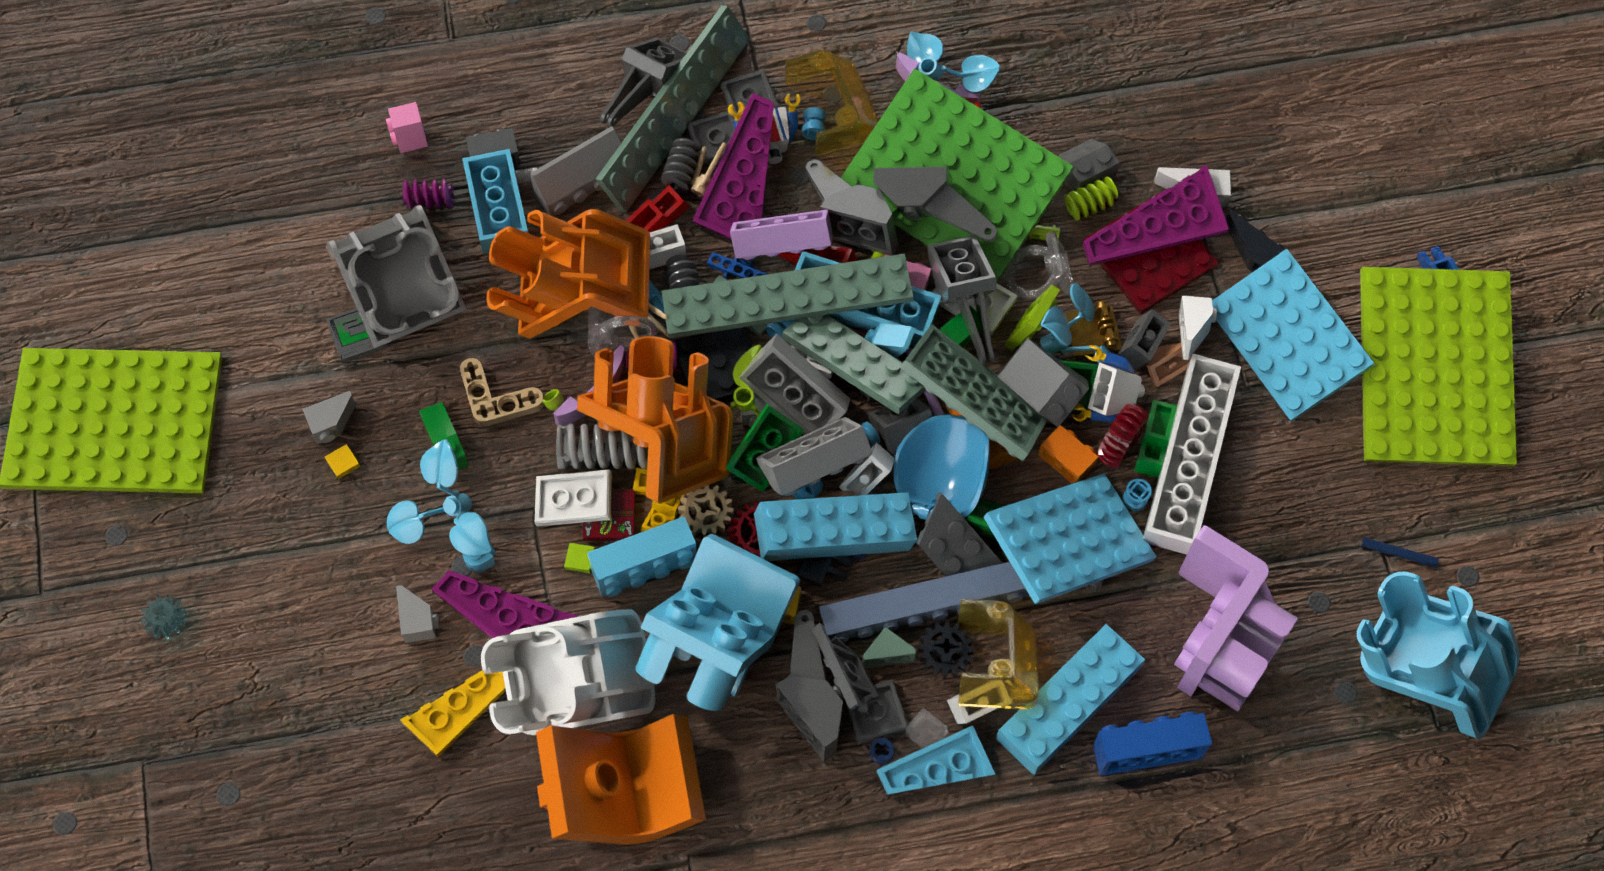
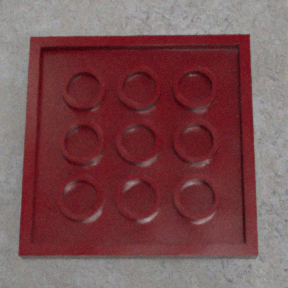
M1138 205L1137 207H1135L1127 213L1130 214L1134 210L1138 209L1140 205ZM1124 215L1120 216L1119 218L1115 219L1114 221L1110 222L1109 224H1107V225H1105L1104 227L1100 228L1099 230L1095 231V232L1092 233L1091 235H1089V236H1087L1086 238H1084V240H1086L1087 238L1091 237V236L1094 235L1095 233L1099 232V231L1102 230L1103 228H1105V227H1107V226H1110V225H1112L1113 223L1117 222V221L1120 220V218L1123 217ZM1195 240L1100 263V265L1141 315L1217 268L1219 262L1200 240Z

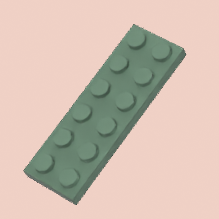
M829 315L797 319L782 331L783 340L898 415L926 390L924 385L905 374L904 370L900 368L902 365L901 361Z

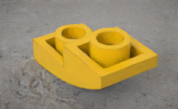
M685 494L661 504L652 501V508L641 527V532L675 520L678 514V507L681 506L680 499Z

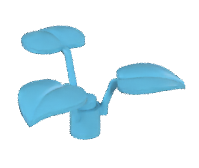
M913 31L909 34L907 56L918 61L919 71L935 81L942 77L943 72H947L957 77H963L962 84L966 90L979 93L986 90L993 83L1000 71L999 64L994 59L984 55H973L966 58L962 62L963 73L941 66L937 62L943 55L944 47L941 40L931 34Z
M1074 283L1070 287V297L1074 306L1079 311L1078 316L1068 323L1063 311L1058 306H1054L1047 311L1041 323V326L1048 329L1051 333L1041 337L1040 343L1042 348L1051 354L1060 350L1063 354L1071 351L1093 350L1096 354V350L1088 346L1067 347L1072 342L1069 328L1082 319L1083 316L1088 322L1093 321L1095 318V308L1090 296L1078 283ZM1105 345L1100 346L1102 353H1111ZM1103 360L1097 361L1098 365L1103 363Z
M447 439L441 440L422 456L420 469L428 483H437L439 490L451 496L445 499L443 507L419 514L417 504L413 501L397 503L390 510L387 517L389 534L402 543H415L422 538L425 530L421 518L446 512L450 516H456L454 519L456 526L449 533L451 543L456 550L467 555H482L491 552L493 547L489 539L486 523L477 513L469 512L472 507L470 497L464 493L459 494L458 490L453 491L447 488L455 484L458 477V466L450 443Z

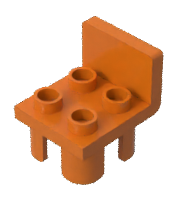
M597 209L587 210L568 222L539 210H534L528 213L527 221L541 227L542 237H536L511 226L501 229L495 235L490 246L489 261L494 266L521 276L520 296L497 287H492L487 291V305L492 310L519 319L518 335L531 339L552 327L558 326L561 322L578 313L588 310L590 307L597 308L632 323H638L648 317L650 233L648 230Z
M644 336L633 339L629 347L628 379L614 384L613 351L604 348L595 353L594 390L577 397V411L597 419L599 428L607 431L621 430L633 436L634 444L648 448L647 498L661 504L728 477L729 470L725 466L731 456L733 413L728 405L707 396L709 359L705 355L698 352L690 355L687 388L674 382V345L665 338Z

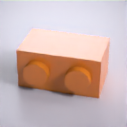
M1061 425L1040 445L1038 455L1072 484L1082 481L1096 466L1098 456L1092 447L1081 443L1071 430L1064 429Z

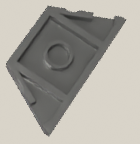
M939 492L935 498L937 501L934 508L928 514L925 521V528L921 531L916 542L946 577L1002 564L1000 559L954 506Z
M818 623L812 628V631L825 656L824 662L832 671L835 677L834 683L842 692L849 709L853 710L871 702L878 694L859 655L850 647H847L837 636L830 639L825 631V626Z

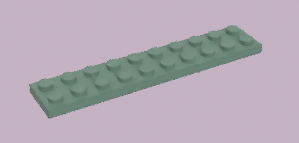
M721 5L595 180L620 211L627 212L669 154L673 141L681 137L687 128V123L694 119L749 42V36L728 6Z
M905 254L661 291L664 312L668 316L666 325L669 339L913 301V292Z

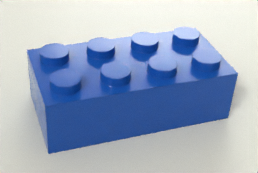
M1190 711L1181 714L1178 718L1170 719L1169 716H1161L1154 719V722L1149 723L1138 720L1129 723L1126 727L1118 728V725L1103 727L1093 744L1099 774L1104 776L1202 759L1212 745L1205 714H1196V712Z

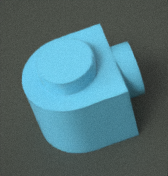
M493 548L491 552L482 555L463 554V558L470 571L479 573L495 565L493 555L496 552Z

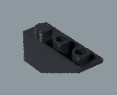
M1230 210L1226 219L1228 231L1247 269L1251 272H1254L1285 250L1280 243H1275L1267 237L1261 229L1255 228L1248 223L1242 215Z

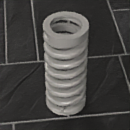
M558 424L556 456L558 469H566L568 466L580 469L583 462H585L588 469H593L596 466L597 460L602 469H607L610 461L615 469H620L623 466L624 459L629 469L635 468L637 460L642 469H647L648 448L645 447L644 449V447L632 442L631 449L629 434L621 430L618 450L615 431H607L604 451L602 429L595 424L590 451L588 425L582 424L580 426L577 452L574 425L568 424L564 426Z

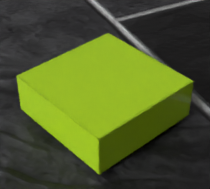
M569 543L564 564L565 570L590 574L591 568L587 552L595 550V547Z

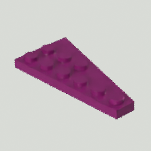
M754 93L751 94L692 220L694 224L732 240L730 230L733 222L762 219L774 102Z
M1207 164L1191 176L1189 175L1182 179L1178 184L1164 190L1140 205L1138 209L1130 214L1127 213L1117 222L1084 240L1083 248L1089 266L1227 233L1229 228Z
M450 570L431 589L436 596L491 639L509 635L519 629L578 617V615L559 611L550 605L527 597L505 592L501 588L479 583L478 580Z

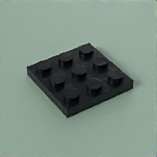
M746 327L696 334L673 341L677 345L678 360L687 387L690 355L698 352L709 359L707 396L717 401L733 398L735 390L739 388L733 378L734 367L742 355L753 347Z

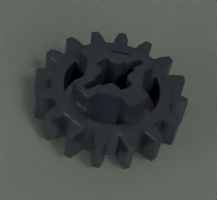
M949 621L945 622L944 627H941L938 622L935 623L934 631L928 627L925 632L927 636L921 635L920 642L922 644L918 645L917 652L923 653L919 656V661H926L924 669L926 671L930 668L934 669L933 676L941 672L943 679L947 678L948 673H951L955 678L957 677L958 670L963 673L966 672L967 667L965 664L971 665L973 658L970 656L974 655L975 648L969 647L973 643V638H965L968 631H958L959 624L951 628ZM941 636L939 640L932 641L936 637ZM943 647H948L949 653H944ZM954 659H960L958 662L951 665V662Z

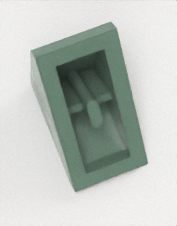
M885 627L864 653L862 663L867 668L914 662L916 651L914 647Z

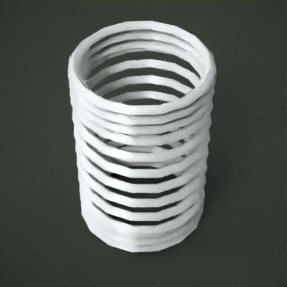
M537 167L528 168L526 171L524 169V172L523 169L516 170L517 184H521V179L522 183H526V181L528 183V180L530 182V173L537 170Z

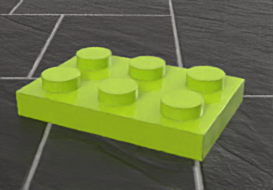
M1051 285L1026 309L1006 341L1005 347L1012 351L1018 345L1021 346L1027 337L1031 339L1036 331H1040L1043 327L1041 323L1045 314L1058 303L1056 296L1060 289Z

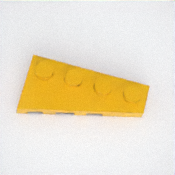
M482 670L465 680V683L448 690L443 693L442 697L432 703L425 704L420 707L419 711L410 716H405L400 721L428 749L439 757L490 707L491 703H494L506 691L503 672L485 674Z

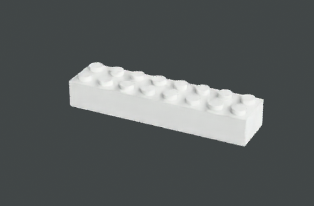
M1192 354L1187 366L1170 440L1143 535V540L1147 541L1148 544L1187 555L1195 537L1201 530L1241 369L1240 366Z

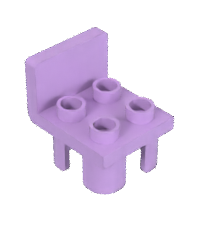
M1203 526L1195 537L1178 573L1186 580L1215 597L1203 621L1199 622L1183 646L1181 654L1174 663L1175 666L1185 671L1177 688L1192 696L1196 688L1200 687L1238 712L1298 618L1275 603L1265 582L1269 572L1266 563L1207 526Z

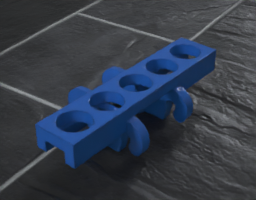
M712 252L707 261V266L723 272V278L726 280L727 275L729 276L730 274L740 278L768 275L754 269V260L748 262L741 258L736 259V257L731 260ZM712 259L718 260L720 263L714 264ZM724 263L728 264L727 268L723 267ZM737 266L743 268L741 273L734 271Z

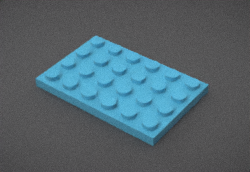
M1285 249L1212 300L1213 308L1217 309V323L1291 422L1375 366L1372 359L1288 249Z
M1105 473L987 512L983 517L1035 605L1145 565L1156 558L1148 542L1143 540L1142 532Z

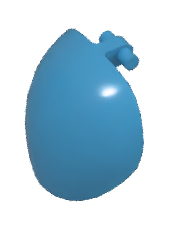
M958 415L934 416L914 427L898 446L894 459L895 488L897 493H909L912 514L926 520L937 501L935 499L936 495L941 492L963 518L968 516L975 509L986 486L990 460L989 438L979 427L971 425L964 416Z

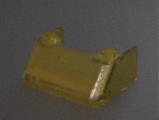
M818 50L785 60L786 85L830 72L845 107L840 108L836 112L835 122L837 127L816 133L817 157L865 142L879 121L854 64L850 60L826 50Z
M960 599L958 631L967 630L968 632L1009 634V659L992 661L988 667V674L961 673L958 706L1030 709L1036 706L1039 696L1036 631L1006 602Z

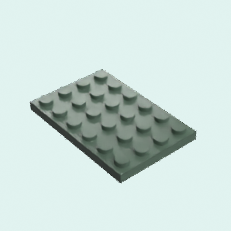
M932 324L900 366L909 378L916 379L924 385L929 393L937 395L945 401V404L950 409L962 414L968 423L979 427L986 433L989 439L1000 443L1010 455L1018 457L1022 461L1029 454L1047 421L1044 416L1039 414L997 377L998 374L986 365L981 366L977 358Z

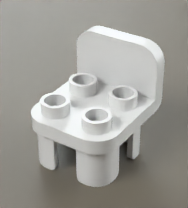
M632 609L604 611L513 631L509 635L490 639L482 649V669L485 674L503 672L508 701L490 704V716L495 727L506 734L524 732L529 735H536L537 731L550 725L575 728L650 713L655 704L654 684L640 676L635 669L646 644L644 630L641 629L642 622L637 613Z

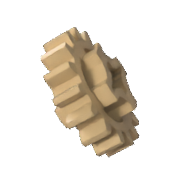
M707 485L704 489L699 488L695 492L687 493L688 498L681 497L680 501L683 506L678 507V513L681 514L679 518L685 516L690 530L693 529L694 537L698 533H702L703 538L707 536V533L716 535L717 530L724 533V524L731 525V518L729 516H733V508H730L732 500L726 499V491L719 493V486L716 485L712 490ZM717 501L721 504L723 511L716 506ZM689 511L695 515V521L690 517Z

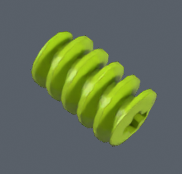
M1108 176L1102 178V181H1094L1093 184H1087L1085 188L1080 187L1077 191L1073 190L1068 195H1064L1067 210L1076 221L1080 220V212L1086 218L1089 216L1088 209L1091 213L1095 214L1097 213V206L1100 210H1105V202L1109 207L1114 206L1113 199H1118L1117 188Z

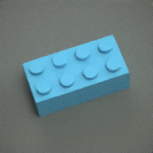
M510 149L462 158L483 255L489 254L495 235L505 227L511 226L528 233Z
M684 516L587 552L591 572L601 597H613L621 593L625 588L631 586L632 588L640 587L649 579L655 577L660 579L669 575L673 570L690 568L697 554L696 542Z

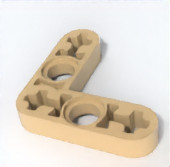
M468 358L461 363L460 372L474 420L478 425L490 426L538 412L543 408V394L541 390L535 387L491 398L480 361ZM470 367L475 369L477 380L472 381L469 372ZM476 387H482L485 389V393L481 397H474L471 395L472 390ZM530 396H534L536 399L535 404H531L529 401ZM518 399L522 400L523 408H520ZM506 402H513L516 406L513 411L505 412L502 410V405ZM494 406H497L498 415L495 413ZM486 410L488 417L483 418L481 411Z

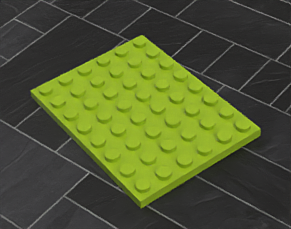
M1362 267L1360 269L1362 348L1375 365L1362 374L1364 461L1515 466L1517 458L1510 271Z
M23 348L0 474V487L2 489L204 493L223 356L220 352Z

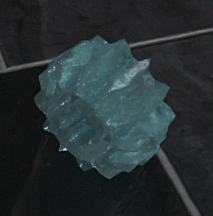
M157 594L155 602L147 600L149 608H141V613L144 616L140 618L141 624L145 625L144 630L147 634L153 633V636L157 639L162 635L170 639V632L172 631L179 634L180 630L177 626L185 625V620L182 617L186 615L185 609L181 608L182 603L180 600H174L169 594L164 599L161 595Z

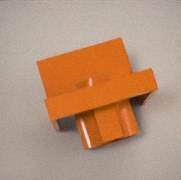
M672 714L645 727L619 733H605L550 725L536 732L544 782L537 786L540 807L548 810L553 839L623 845L639 844L660 839L706 820L688 716Z

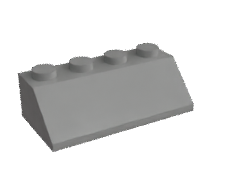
M612 126L530 173L535 198L548 215L562 214L571 205L584 201L595 191L603 190L595 179L621 144Z
M778 334L758 352L740 376V379L770 406L805 429L802 433L804 435L838 420L847 412L850 398Z
M843 417L756 457V460L773 490L782 496H789L796 493L798 488L806 484L813 485L818 483L821 477L841 472L843 467L849 464L863 462L866 456L873 453L863 426Z

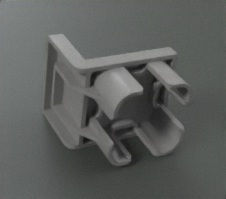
M421 205L414 207L409 213L404 215L400 213L395 214L391 219L356 233L353 231L347 235V238L337 242L331 240L326 244L331 260H336L374 348L467 310Z

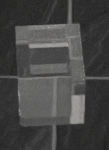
M922 708L906 727L905 735L921 748H925L942 740L947 734L948 727L926 709Z

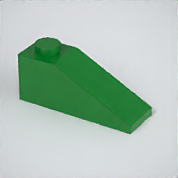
M443 402L419 410L432 445L434 446L441 440L447 439L455 454L458 470L469 467Z

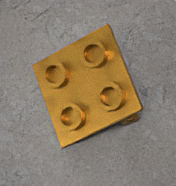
M1106 301L1097 303L1093 321L1088 322L1083 316L1082 319L1069 328L1072 335V347L1097 345L1100 348V346L1105 345L1111 352L1120 351L1122 347L1113 307L1107 304ZM1079 311L1065 312L1067 322L1069 323L1077 317ZM1073 351L1074 357L1095 354V351Z

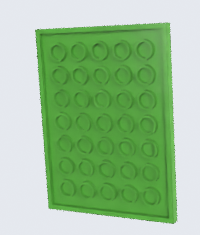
M914 68L841 176V179L852 187L862 185L877 189L873 182L874 168L947 166L953 178L952 188L986 217L998 231V236L993 242H985L976 237L996 276L997 283L1073 171L1074 166ZM886 200L893 215L894 225L927 247L931 244L973 236L930 215L922 217L921 220L917 221L908 220L907 217H903ZM987 231L986 235H990L992 231Z

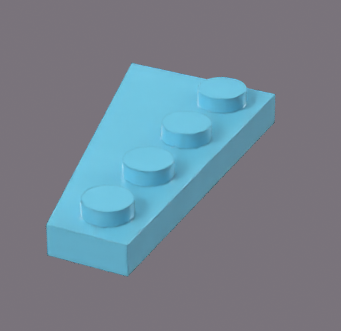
M973 726L876 770L887 795L995 775Z

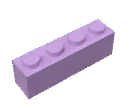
M828 210L733 222L730 230L736 259L743 258L745 260L753 259L759 255L776 256L781 252L800 253L804 249L811 248L823 250L831 246L833 240Z

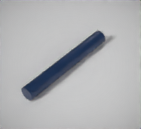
M1363 537L1361 547L1437 568L1439 558Z

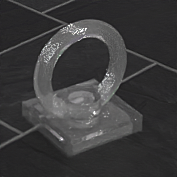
M1055 232L1045 234L1048 248L1041 245H1031L1020 249L1005 270L1006 285L1017 297L1028 300L1037 299L1051 285L1056 286L1057 283H1059L1066 296L1070 295V287L1074 282L1067 251ZM1041 255L1044 257L1045 266L1050 278L1040 288L1034 290L1021 288L1014 278L1016 266L1027 256Z
M594 307L589 308L588 347L594 358L597 351L604 348L609 349V344L618 347L620 345L628 347L631 341L635 339L634 337L614 336V327L637 326L648 331L639 337L657 336L658 330L656 325L648 319L638 316H617L607 320L604 311Z

